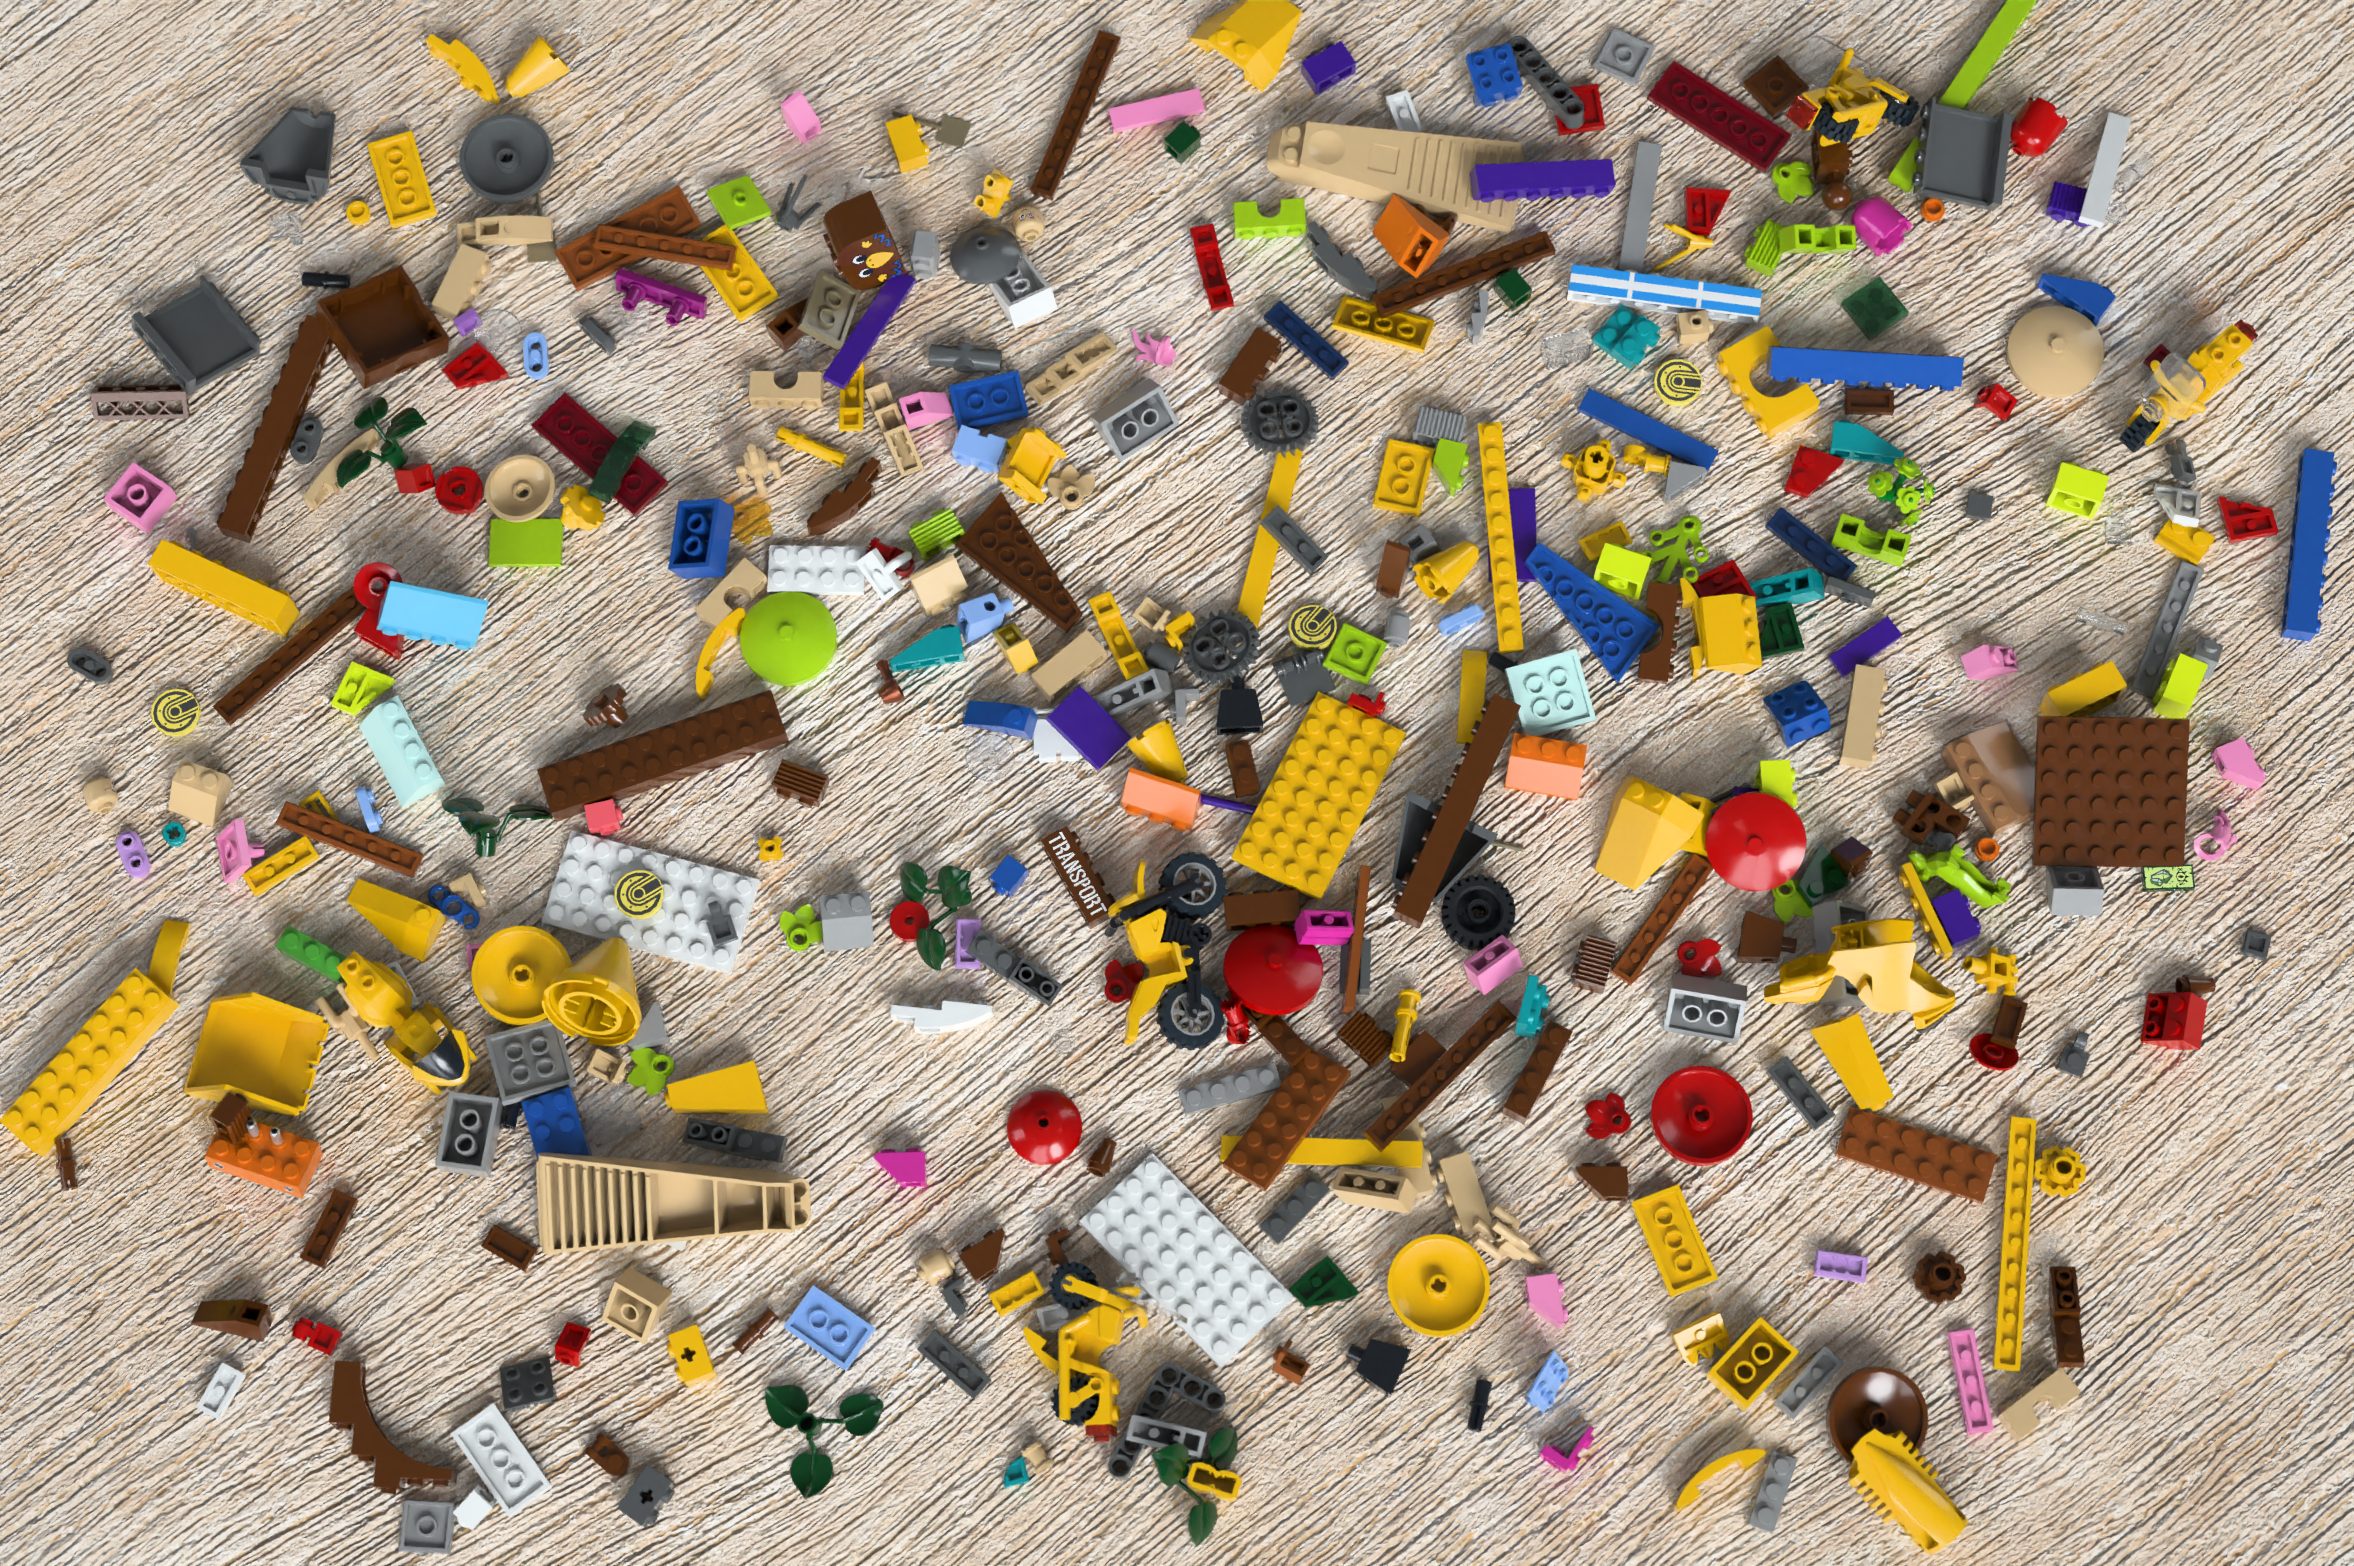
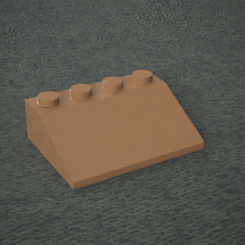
M2006 721L1965 735L1944 747L1941 753L1942 758L1951 772L1955 771L1958 773L1967 793L1973 794L1975 799L1970 804L1991 838L2034 816L2035 768Z

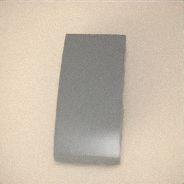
M1488 290L1478 291V299L1474 300V313H1471L1470 322H1466L1467 337L1472 336V345L1478 344L1484 331L1488 310Z

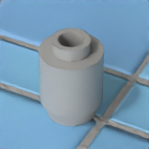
M1393 610L1390 612V616L1387 617L1383 640L1388 642L1387 645L1389 647L1401 648L1402 645L1407 644L1411 625L1409 613Z

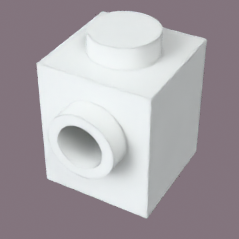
M478 1484L457 1506L453 1514L460 1525L473 1530L490 1512L497 1500Z

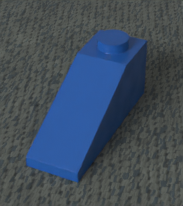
M2043 274L2036 286L2065 307L2076 310L2086 316L2095 327L2112 307L2116 296L2113 295L2109 288L2100 286L2097 283Z
M969 701L963 725L1032 740L1038 716L1031 708L1019 705Z

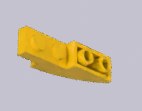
M430 34L426 39L429 53L438 60L441 58L445 60L448 66L458 73L459 82L464 88L469 91L473 89L478 92L479 97L484 101H491L498 105L500 100L494 83L476 55L456 38L448 45L435 35Z

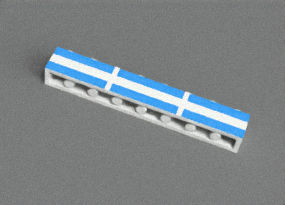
M1581 263L1577 265L1572 264L1567 300L1620 307L1622 304L1630 309L1674 315L1706 310L1708 319L1757 325L1762 290L1753 286H1733L1725 282L1720 284L1709 283L1703 279L1693 281L1686 280L1680 276L1670 278L1663 277L1657 273L1641 274L1634 270L1618 271L1611 267L1596 268Z

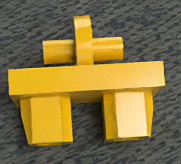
M993 169L992 174L986 176L984 180L985 188L982 194L976 196L974 205L990 217L996 218L1004 201H1009L1011 198L1009 190L1014 181L1005 176L999 169Z

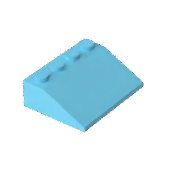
M390 581L381 601L376 630H381L383 634L390 636L397 634L406 635V638L410 640H431L430 642L436 645L452 644L455 645V648L461 650L473 649L482 626L488 600Z

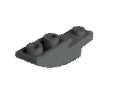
M1315 221L1307 225V237L1315 246L1312 250V259L1329 277L1346 289L1360 296L1372 299V295L1377 293L1378 285L1372 275L1368 276L1365 273L1361 260L1358 257L1354 258L1350 251L1343 255L1338 245H1333L1328 239L1329 235L1323 226L1319 227Z
M981 930L965 951L985 965L986 969L1049 1007L1063 988V985L1026 959L1018 957Z
M691 1117L688 1119L683 1137L684 1143L757 1161L768 1160L782 1163L788 1140L785 1136L742 1129L735 1125Z

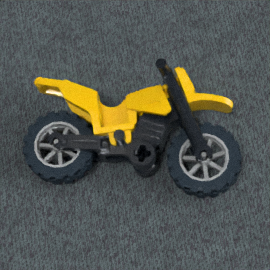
M1196 852L1183 853L1172 859L1163 869L1162 875L1159 878V892L1149 897L1146 896L1143 883L1146 862L1140 860L1133 874L1132 893L1119 899L1108 908V916L1113 918L1105 929V935L1112 937L1118 927L1125 925L1126 934L1138 960L1141 959V961L1145 962L1149 969L1148 978L1140 981L1135 986L1125 1015L1124 1042L1126 1045H1132L1137 1040L1140 1018L1145 1016L1156 1005L1162 991L1166 989L1169 990L1161 998L1160 1004L1156 1009V1013H1158L1156 1022L1157 1025H1160L1159 1031L1161 1035L1167 1037L1166 1041L1168 1043L1176 1044V1047L1179 1049H1201L1220 1034L1221 1028L1224 1025L1225 1018H1223V1015L1225 1013L1221 1011L1219 1006L1222 1002L1221 998L1214 994L1215 991L1211 987L1207 988L1205 984L1201 983L1199 952L1210 942L1212 938L1211 929L1204 923H1196L1190 926V921L1183 920L1189 918V920L1194 921L1198 918H1206L1221 905L1223 897L1226 895L1227 889H1225L1227 881L1226 877L1223 878L1222 874L1224 872L1222 868H1218L1217 862L1212 858H1207V855L1203 853L1199 855ZM1188 870H1194L1198 872L1191 876ZM1182 871L1186 877L1184 881L1176 878ZM1201 874L1206 878L1207 882H1201L1199 879ZM1209 886L1208 896L1201 890L1202 887ZM1195 894H1198L1204 901L1195 903ZM1166 907H1169L1168 911L1172 914L1176 913L1181 919L1166 915L1164 910H1166ZM1177 1002H1179V1009L1174 1008ZM1174 1014L1179 1015L1177 1023L1174 1019ZM1207 1016V1024L1205 1025L1198 1017ZM1193 1022L1197 1026H1199L1202 1029V1031L1193 1033ZM1179 1026H1181V1027H1183V1028H1187V1027H1188V1032H1187V1031H1184V1030H1183L1182 1028H1180Z

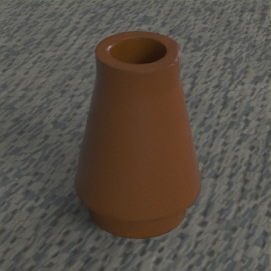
M2182 975V977L2176 979L2175 989L2176 992H2192L2200 996L2214 992L2216 984L2213 977Z
M1103 1138L1101 1144L1087 1160V1170L1095 1176L1105 1177L1106 1173L1110 1172L1117 1143L1109 1138Z

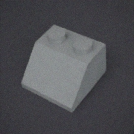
M2046 866L2047 904L2051 915L2060 917L2067 915H2081L2083 917L2101 916L2104 887L2097 867Z
M869 891L819 896L824 952L874 947Z

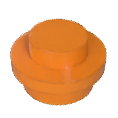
M1928 199L1921 206L1922 217L1930 222L1939 221L1945 212L1943 203L1938 199Z
M1990 837L1980 838L1974 846L1976 857L1984 862L1993 861L1998 856L2000 850L1996 840Z

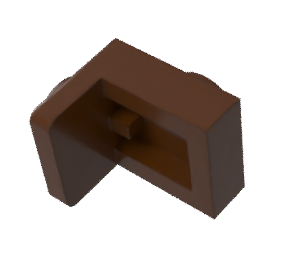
M1060 1227L1048 1234L1049 1238L1045 1239L1050 1250L1046 1254L1052 1265L1056 1266L1058 1264L1059 1267H1063V1263H1069V1260L1059 1243L1071 1237V1233L1068 1228L1062 1230Z

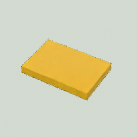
M1388 438L1372 507L1420 517L1435 448Z

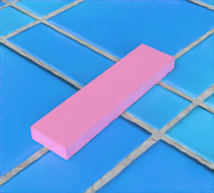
M1199 88L1108 109L1114 133L1205 112Z
M1974 1328L1947 1332L1966 1433L1970 1435L1991 1432L1994 1428Z

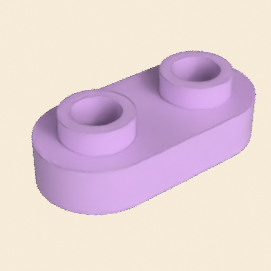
M133 831L121 833L116 840V847L125 870L134 878L147 876L151 870V861L141 837ZM132 839L131 844L125 846V841ZM135 861H140L138 867H133Z

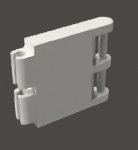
M1058 706L1050 709L1032 707V710L1038 716V714L1052 713ZM1038 716L1033 738L1034 755H1039L1040 763L1057 762V754H1061L1062 762L1079 761V752L1045 720L1048 716Z

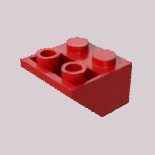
M2192 992L2148 993L2140 1041L2176 1050H2200L2208 1002Z

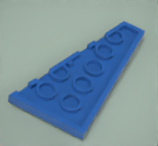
M1539 542L1524 564L1612 679L1618 684L1656 632L1659 624Z

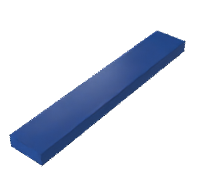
M1590 388L1578 408L1579 412L1661 452L1671 455L1686 464L1705 467L1707 473L1719 450Z

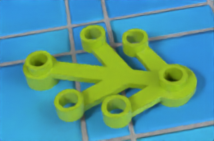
M1688 515L1680 519L1677 527L1664 532L1654 530L1650 533V542L1655 547L1663 545L1664 541L1679 537L1675 544L1654 552L1649 550L1642 551L1652 558L1650 566L1654 562L1668 557L1658 579L1652 582L1667 584L1678 561H1680L1684 570L1683 576L1689 583H1694L1698 580V571L1692 566L1685 547L1690 540L1694 548L1695 560L1699 563L1708 560V550L1702 545L1699 538L1702 530L1699 518ZM1693 524L1692 528H1686L1685 526ZM1655 536H1661L1660 540H1653ZM1699 552L1705 553L1702 557L1697 556ZM1688 573H1695L1693 577H1687Z

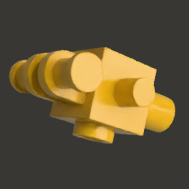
M1990 947L1986 955L1977 958L1967 956L1964 959L1963 968L1973 972L1974 982L1986 985L1988 993H1997V987L2005 984L2003 995L2007 997L2016 996L2015 985L2018 984V978L2014 977L2015 974H2018V968L2015 967L2016 955L2006 954L2001 956L1998 955V948Z

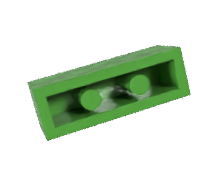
M287 926L275 945L281 954L338 985L345 982L336 967L347 958L346 956L291 926Z

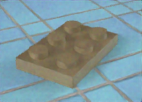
M820 270L816 274L797 328L839 351L843 347L862 292L853 289L845 282Z

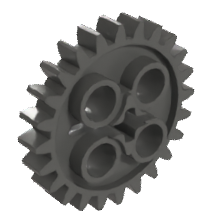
M1274 388L1272 394L1265 390V396L1262 397L1257 393L1256 401L1249 399V406H1244V414H1241V431H1243L1244 439L1248 438L1249 446L1255 444L1256 452L1262 448L1265 456L1270 451L1273 452V458L1277 456V453H1281L1283 458H1285L1286 452H1290L1295 456V449L1303 452L1304 444L1307 446L1311 445V439L1316 438V431H1318L1319 416L1316 414V407H1311V400L1305 401L1304 394L1297 397L1296 390L1288 394L1286 388L1283 389L1282 393H1279L1277 388ZM1276 406L1280 407L1284 439H1280Z
M1219 609L1218 616H1215L1211 611L1209 619L1201 616L1202 623L1200 625L1193 623L1196 629L1195 631H1187L1191 638L1184 639L1187 647L1182 648L1186 655L1183 659L1188 664V669L1196 678L1200 677L1204 683L1209 680L1212 685H1215L1218 679L1224 685L1227 678L1233 683L1235 675L1243 678L1241 671H1251L1248 664L1257 663L1253 656L1260 655L1257 647L1261 646V642L1258 639L1260 634L1248 616L1243 617L1239 611L1234 615L1231 609L1225 615ZM1211 635L1223 648H1227L1236 659L1231 658L1223 648L1216 646L1214 641L1207 636Z

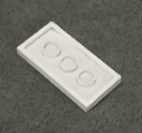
M770 545L767 592L768 594L794 591L808 595L865 596L866 577L856 562L866 555L867 548L852 546Z
M494 1403L451 1433L509 1518L552 1488L548 1479Z

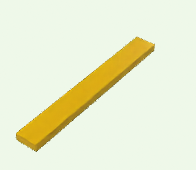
M1295 449V456L1290 452H1286L1285 458H1283L1281 453L1277 454L1260 522L1278 505L1288 514L1303 456L1302 451ZM1259 524L1237 612L1239 611L1243 617L1248 616L1257 629L1259 628L1280 546L1261 524Z
M1222 1135L1221 1162L1225 1161L1242 1136ZM1304 1138L1286 1164L1422 1168L1424 1143L1423 1141H1392L1380 1152L1369 1140Z

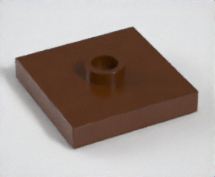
M1779 55L1751 75L1742 84L1772 118L1794 103L1803 93L1809 91V86Z

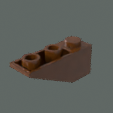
M808 297L784 310L767 325L769 336L784 352L807 334L797 327Z
M246 1299L201 1301L191 1324L264 1342L273 1318L269 1305Z

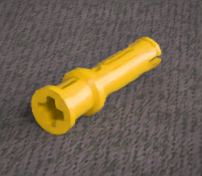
M1403 989L1399 993L1400 1004L1395 1011L1397 1025L1389 1058L1395 1062H1400V1056L1402 1062L1405 1060L1411 1026L1418 1015L1416 1008L1421 1000V994L1413 989Z

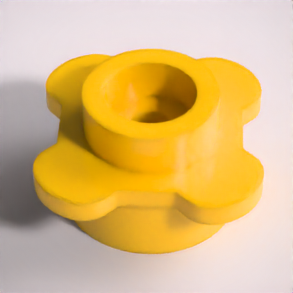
M775 836L773 839H766L764 837L759 839L758 845L761 850L759 858L761 861L780 860L783 857V852L781 851L782 839L779 836ZM773 847V850L769 851L768 848Z

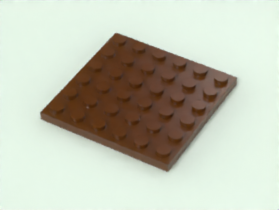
M2037 716L2032 865L2184 867L2190 719Z

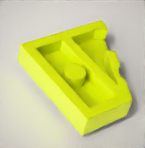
M351 662L331 702V706L355 716L391 688L396 681L392 677Z

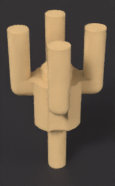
M749 444L746 448L747 452L743 456L745 463L738 464L735 470L740 483L746 484L749 480V475L754 479L758 495L765 497L767 489L764 477L771 471L774 478H780L782 476L778 460H767L763 450L754 444Z
M345 982L340 983L336 989L348 1004V1007L343 1008L337 1014L324 997L317 999L315 1003L330 1025L339 1034L344 1033L349 1042L358 1040L371 1061H375L380 1057V1054L366 1035L370 1030V1026L366 1021H363L356 1008L346 996L345 987L347 985Z
M1497 1203L1490 1207V1212L1507 1224L1506 1226L1497 1219L1492 1221L1490 1226L1478 1217L1474 1219L1472 1226L1494 1241V1245L1479 1234L1474 1236L1472 1242L1493 1258L1500 1260L1506 1254L1513 1260L1525 1258L1541 1271L1546 1268L1547 1262L1528 1249L1530 1247V1240L1517 1231L1520 1227V1221Z

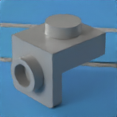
M2200 637L2192 658L2208 664L2203 678L2209 680L2219 662L2223 645Z
M1183 686L1179 690H1175V703H1171V717H1176L1177 725H1186L1185 702L1200 701L1199 689H1195L1193 686Z

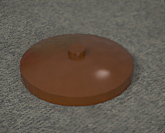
M1879 1366L1862 1368L1845 1377L1833 1391L1826 1411L1827 1433L1837 1453L1850 1464L1854 1459L1851 1452L1852 1448L1862 1436L1873 1429L1878 1430L1884 1435L1894 1434L1902 1430L1907 1436L1904 1442L1910 1440L1913 1443L1912 1448L1917 1447L1920 1449L1928 1428L1927 1405L1917 1385L1901 1372Z

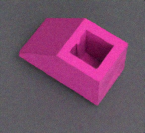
M908 1148L905 1150L906 1152L895 1153L894 1149H882L880 1153H874L876 1163L901 1187H927V1156L925 1152H921V1149Z

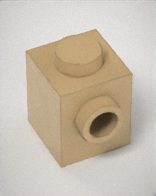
M1706 310L1678 313L1676 328L1679 345L1708 342L1709 334L1713 333V323L1711 318L1708 319Z

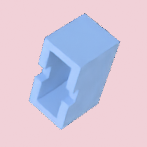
M961 425L952 448L953 459L964 466H969V464L976 466L979 470L986 473H999L1006 450L1008 449L1007 439L988 434L986 438L979 435V430Z

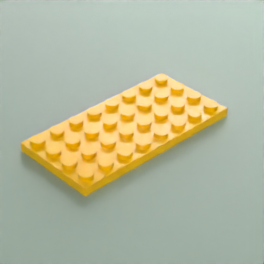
M1318 692L1236 846L1231 859L1321 902L1407 733Z

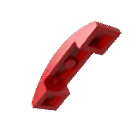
M1213 223L1190 228L1194 251L1210 310L1215 311L1233 307L1234 302L1224 271Z

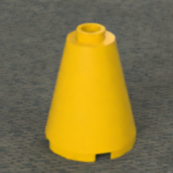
M539 35L534 39L505 79L507 83L505 88L513 97L518 95L521 98L566 75L570 69L544 38Z
M1462 541L1417 562L1412 570H1416L1417 576L1414 579L1420 590L1429 599L1437 598L1439 601L1436 603L1442 604L1447 602L1478 561L1479 550L1477 546L1472 542Z
M1169 719L1152 726L1142 732L1143 734L1138 739L1135 737L1126 744L1155 776L1183 785L1187 783L1185 778L1189 775Z

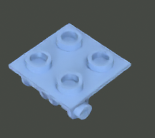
M1555 1351L1551 1352L1540 1373H1538V1377L1534 1380L1533 1385L1526 1394L1527 1399L1525 1402L1531 1406L1536 1405L1542 1413H1545L1546 1409L1553 1404L1555 1394L1560 1385L1566 1382L1568 1371L1570 1370Z

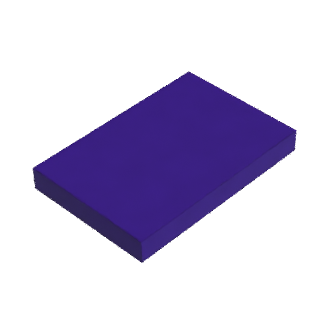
M1080 685L1045 719L1097 771L1132 738Z

